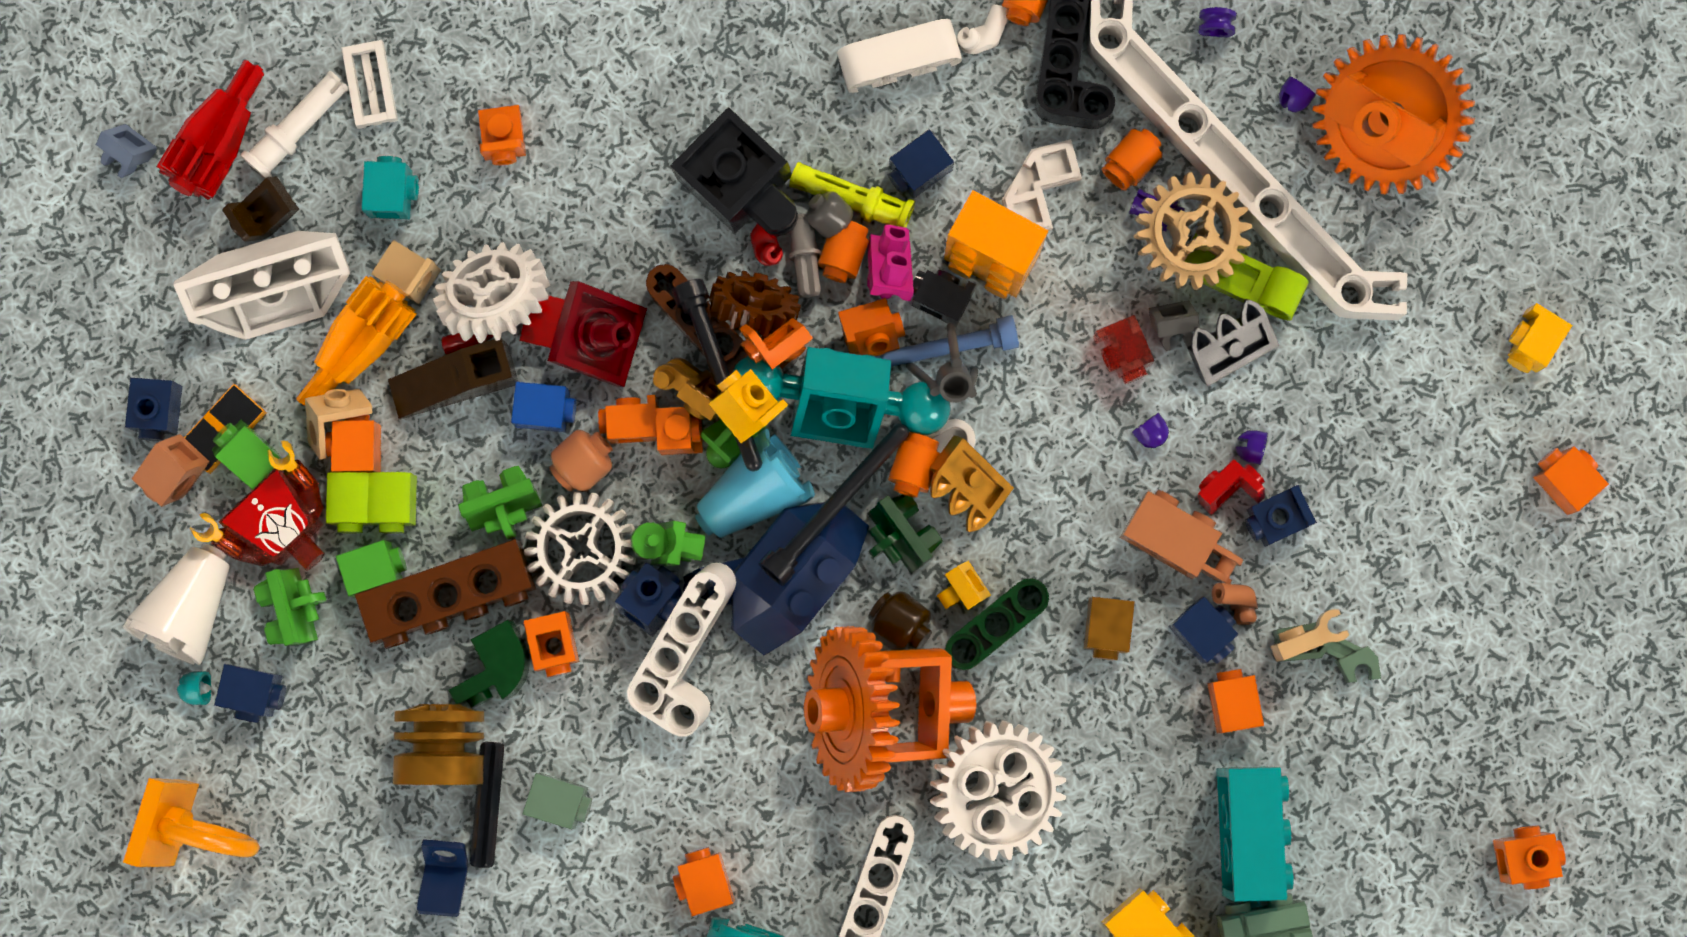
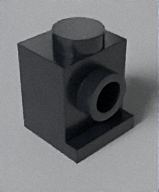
M919 270L913 280V295L915 296L912 300V306L945 323H953L957 327L975 291L976 284L968 281L964 288L959 285L960 280L956 276L946 271L938 270L935 274L929 270L926 273Z

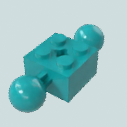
M807 347L800 376L783 374L779 365L771 369L763 359L756 364L749 356L740 360L732 371L737 370L742 376L751 369L776 400L779 397L794 400L790 435L794 437L873 449L884 414L898 416L900 422L907 426L908 430L912 433L930 435L944 427L951 411L950 402L945 400L941 394L932 396L925 382L913 383L905 388L902 393L889 391L891 360L876 358L872 355H856L834 351L829 348Z

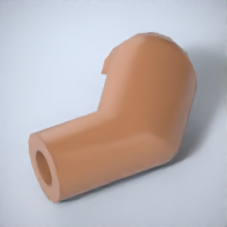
M1216 583L1213 586V601L1216 604L1230 605L1231 611L1234 610L1233 618L1236 624L1250 625L1255 623L1257 619L1255 609H1258L1255 591L1251 587L1227 583Z

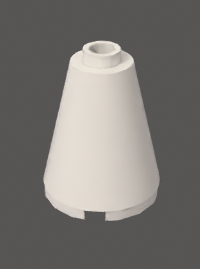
M205 543L201 549L191 547L125 621L123 628L141 641L147 634L146 639L155 645V649L186 663L200 665L205 657L230 565L224 561L226 554Z

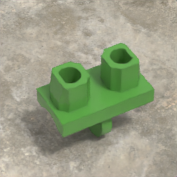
M519 466L508 468L499 474L503 488L489 493L487 485L483 480H476L462 486L463 503L458 504L461 516L466 519L472 532L484 527L487 534L502 529L504 535L509 540L516 537L514 525L527 520L525 512L543 506L530 478H526Z
M679 521L657 524L654 522L643 523L633 531L631 546L639 557L651 559L650 565L675 566L680 565V561L702 560L705 535L685 532L686 523Z
M299 568L288 570L275 569L266 572L267 579L254 586L253 590L257 603L261 607L274 605L277 620L268 622L265 625L264 630L267 642L270 645L284 644L285 646L318 640L314 622L318 621L319 617L315 605L326 601L325 593H312L308 579L302 580Z

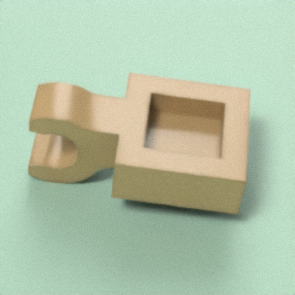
M1339 609L1323 612L1318 617L1316 626L1312 630L1305 632L1303 626L1300 625L1279 633L1278 636L1281 642L1270 646L1276 662L1292 658L1328 642H1339L1349 636L1347 630L1334 634L1329 631L1327 626L1331 618L1340 615Z

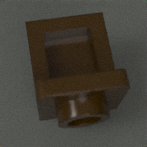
M277 176L267 177L242 202L228 203L222 209L229 220L233 232L245 242L267 239L300 210Z

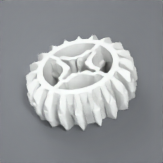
M579 491L574 492L573 505L570 506L565 496L560 495L557 497V502L561 509L557 512L549 504L543 506L544 512L550 516L546 522L540 517H533L532 522L541 528L540 533L526 532L525 537L528 540L537 542V547L524 549V555L527 557H538V561L531 563L527 567L528 571L536 573L543 570L544 573L538 577L536 584L539 587H543L552 581L553 584L549 589L548 595L556 598L562 589H565L564 602L567 604H572L576 592H579L581 604L589 605V592L594 591L595 597L598 601L602 602L606 600L602 587L607 585L611 591L618 593L620 587L613 579L619 575L625 580L629 575L627 571L621 569L623 563L629 565L637 564V558L625 555L626 549L633 548L631 546V539L625 540L624 536L633 533L635 527L633 524L619 526V523L627 516L623 509L615 512L612 516L609 515L614 507V502L611 499L604 501L602 506L598 508L599 495L597 493H591L587 504H584L582 493ZM586 514L594 516L590 523H586L580 531L575 533L567 532L558 527L562 521L575 515ZM605 522L611 529L615 541L613 559L602 554L597 546V541L601 534L600 530ZM550 537L560 542L565 550V556L561 563L562 568L558 574L553 569L548 556ZM564 537H568L573 541L577 539L582 542V537L589 538L586 545L599 559L596 560L589 555L585 557L582 554L580 559H575L576 551L570 543L564 540ZM592 563L605 570L603 574L591 581L581 583L569 581L573 573H576L585 564Z

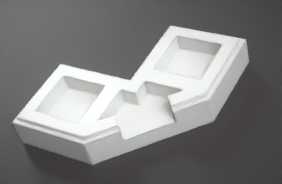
M1071 139L1031 149L1021 169L1002 198L1003 206L1047 230H1052L1053 226L1043 190L1081 181L1082 179Z

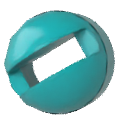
M193 671L184 674L179 680L180 685L177 687L179 698L187 704L207 705L211 700V690L201 695L200 683L204 682L211 686L210 673L207 671Z

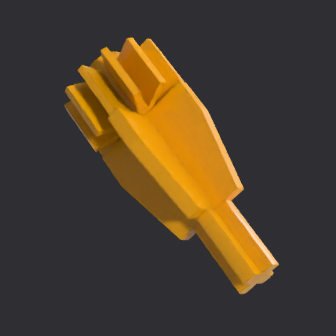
M365 276L346 301L348 305H345L333 321L314 361L320 368L297 396L296 400L305 406V398L325 395L327 391L335 389L343 381L349 384L377 360L394 339L397 340L417 313H415L414 308L407 305L408 302L404 300L407 295L399 287L389 281H386L384 284L382 282L378 283L373 277Z

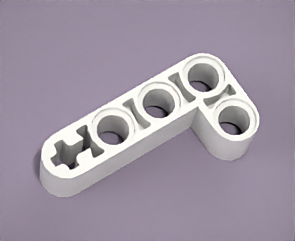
M711 563L705 566L691 579L627 690V699L637 712L676 736L693 734L710 713V702L707 696L682 678L734 592L736 586L735 575L727 565L722 563ZM709 580H713L716 583L714 586L715 593L707 600L702 599L701 597L710 587L711 582ZM684 613L693 614L698 619L699 629L691 628L686 624ZM664 648L673 649L679 657V663L669 661L664 654ZM644 682L653 684L658 690L659 697L649 695L644 688ZM679 705L689 707L694 714V719L685 718L679 710Z
M891 815L879 823L838 937L881 936L914 842L913 826L906 818L899 815ZM895 823L902 824V832L907 835L906 841H898L893 851V855H902L899 863H896L888 856L874 855L877 847L886 851L889 838L883 834L885 827L892 829ZM883 863L892 869L893 879L888 885L878 887L869 880V870L875 864ZM869 904L877 909L879 918L873 926L862 927L857 924L854 919V912L859 906Z

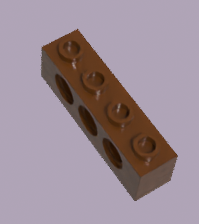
M514 539L355 594L370 643H383L385 649L396 647L409 641L407 635L409 633L423 629L425 635L433 634L449 628L447 620L463 615L464 620L469 621L489 614L487 606L503 601L505 607H510L529 600L527 592L536 590V586L531 572L528 571L527 567L529 565L521 542ZM494 571L498 578L497 587L491 593L483 594L479 590L478 580L484 572ZM446 585H454L458 592L457 600L452 606L444 608L439 603V592ZM412 598L417 604V614L412 620L405 622L399 615V607L404 600Z

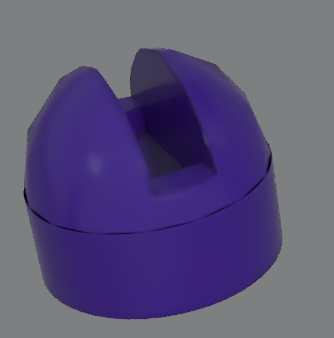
M1289 76L1280 89L1279 101L1283 108L1288 107L1289 111L1296 113L1303 111L1309 106L1316 94L1302 82Z
M1158 412L1145 421L1144 424L1134 429L1132 433L1144 447L1156 448L1163 445L1168 439L1169 428Z
M1258 430L1243 432L1237 439L1247 442V447L1236 446L1237 455L1248 463L1261 465L1268 433Z

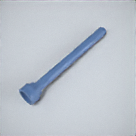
M1013 315L996 318V323L989 324V329L957 335L959 352L993 345L994 349L1002 347L1003 351L1019 348ZM948 338L902 347L874 357L891 360V367L948 355L950 354Z

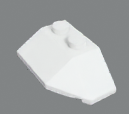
M295 231L218 254L175 280L173 285L189 322L197 325L203 324L216 331L247 340L324 317L343 283L350 275V269L336 233Z

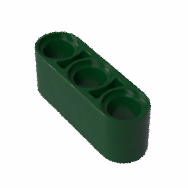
M1033 578L1018 582L952 635L944 648L951 656L952 646L958 640H967L975 648V656L969 663L957 662L952 656V668L964 671L977 666L1040 615L1049 602V592L1046 586L1041 581ZM1031 587L1038 592L1040 603L1036 609L1027 610L1020 606L1017 598L1020 589ZM993 613L1001 614L1007 621V631L999 637L990 635L985 629V619Z

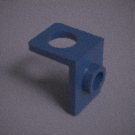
M424 839L422 840L421 848L425 868L417 911L419 914L457 917L460 914L468 873V858L465 844ZM435 851H448L456 856L445 857L436 854Z

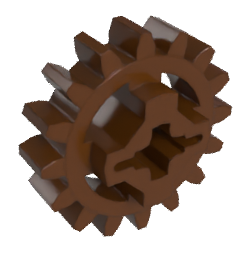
M742 271L741 276H737L732 272H727L726 278L718 276L716 282L712 285L708 300L711 303L710 311L718 313L717 319L719 321H730L731 329L747 324L755 331H759L763 337H768L769 331H776L790 319L794 318L797 320L801 305L798 304L799 296L790 294L792 289L790 286L780 287L778 285L779 280L776 278L768 280V276L762 273H754L753 276H750L747 271Z

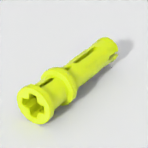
M801 162L796 164L789 182V187L813 195L819 193L822 195L829 191L838 193L854 211L861 213L864 221L869 223L875 220L886 225L907 228L916 202L912 199L903 201L883 193V188L878 186L871 187L870 189L858 186L831 174L811 168Z

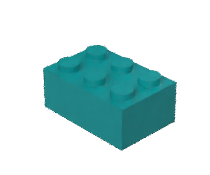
M1281 767L1216 768L1222 896L1235 902L1287 900V890L1293 889L1294 884L1292 864L1285 861V846L1291 845L1289 819H1283V802H1288L1289 800L1287 776H1281Z

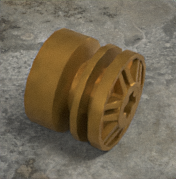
M418 704L403 711H395L394 722H414L413 732H394V739L413 743V752L394 756L393 784H483L484 756L464 752L465 743L484 739V733L465 732V722H484V711H475L459 704Z

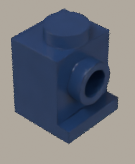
M1299 485L1246 509L1250 516L1245 519L1246 527L1255 542L1261 540L1264 547L1317 523ZM1276 509L1282 510L1286 514V521L1282 525L1275 523L1272 518V514Z

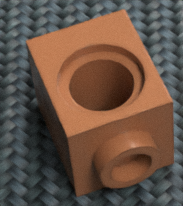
M181 434L157 442L132 477V480L143 489L144 494L149 499L163 507L183 498L190 491L210 461Z

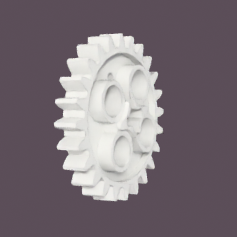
M1002 720L999 729H997L994 723L986 721L984 724V734L979 729L971 726L969 727L970 740L967 741L957 735L954 737L958 747L956 752L943 749L942 752L949 760L947 765L935 764L934 766L937 771L943 774L941 780L930 782L931 786L940 790V795L930 799V803L936 807L943 808L934 816V819L941 824L948 823L942 833L950 839L956 837L954 845L962 850L968 847V853L978 858L984 852V857L995 861L999 851L1002 857L1012 860L1013 847L1026 855L1028 854V840L1041 845L1042 840L1038 832L1041 829L1053 832L1052 825L1047 821L1049 816L1061 817L1062 815L1058 809L1053 807L1055 801L1066 799L1065 795L1056 791V786L1065 783L1066 778L1053 773L1062 765V762L1055 758H1049L1054 748L1046 743L1040 745L1043 736L1035 732L1028 735V728L1018 724L1013 730L1012 723ZM1014 753L1015 764L1009 771L1004 772L1003 763L1005 758L1009 754ZM977 771V784L972 789L967 790L965 785L967 777L972 772ZM1030 772V778L1025 781H1021ZM1000 783L1003 784V786H1001L1000 788H998V786H997L998 784H1000ZM1029 791L1031 795L1029 805L1019 810L1018 803L1020 797ZM998 793L999 796L995 798L993 795ZM971 800H975L972 804H970L968 809H966V804ZM988 810H993L992 822L987 827L982 828L981 819L984 813Z

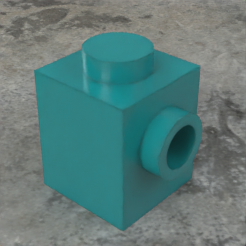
M379 156L377 157V162L364 161L362 211L368 218L410 219L411 200H417L419 196L418 176L413 175L410 167L402 162V159L399 157Z

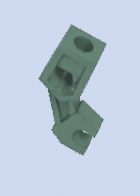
M1316 623L1302 625L1304 631L1307 632L1314 629ZM1297 626L1273 630L1274 643L1281 642L1278 636L1279 633ZM1345 639L1339 642L1325 643L1319 646L1317 651L1309 650L1307 653L1284 660L1320 659L1324 654H1327L1337 659L1335 663L1346 683L1357 682L1355 669L1360 664L1367 668L1368 680L1381 679L1379 660L1375 653L1368 646L1361 648Z

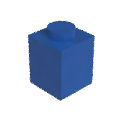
M516 382L511 423L516 428L566 433L567 423H574L576 416V398H570L568 388L566 386Z

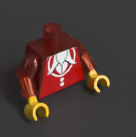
M283 440L281 444L285 451L288 452V455L278 459L268 450L269 462L275 469L219 521L223 526L222 528L218 529L217 523L209 514L201 513L199 514L200 517L210 523L209 529L204 533H199L190 527V531L198 541H211L214 547L237 561L258 566H265L271 562L282 565L289 557L293 556L308 571L325 556V553L311 539L323 526L319 519L323 511L318 481L300 460H295L291 443Z

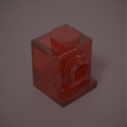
M1135 315L1096 330L1093 335L1095 344L1104 341L1106 347L1101 349V355L1108 371L1116 370L1119 379L1122 378L1124 384L1132 383L1148 375L1145 368L1150 367L1155 360Z

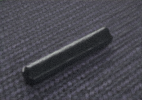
M485 741L480 745L479 755L484 756L483 784H478L476 788L470 856L471 866L478 868H490L494 865L504 758V745L502 743Z

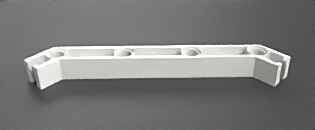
M1089 0L1087 50L1091 59L1202 176L1210 174V184L1213 187L1224 180L1226 181V187L1223 191L1224 196L1227 197L1234 192L1239 193L1237 200L1233 203L1234 208H1248V211L1241 217L1247 223L1252 224V228L1293 271L1308 279V287L1334 314L1343 318L1400 320L1407 314V302L1386 305L1372 301L1373 288L1392 287V291L1406 290L1407 273L1363 271L1132 29L1133 0L1113 1V4H1122L1120 19L1101 18V0ZM1102 35H1112L1119 42V46L1114 49L1105 48L1100 44L1098 38ZM1182 118L1193 119L1197 123L1199 131L1196 133L1183 131L1179 126L1178 120ZM1265 201L1273 203L1278 209V217L1267 218L1260 211V203ZM1342 286H1350L1356 289L1359 294L1358 304H1350L1343 299L1341 294Z

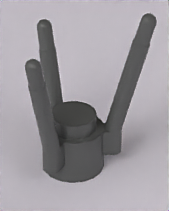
M953 323L947 324V338L950 362L945 363L939 368L936 380H933L912 362L906 363V368L921 382L927 384L932 396L941 394L945 400L957 403L977 395L975 385L978 378V369L973 367L969 372L967 367L962 364L955 326Z

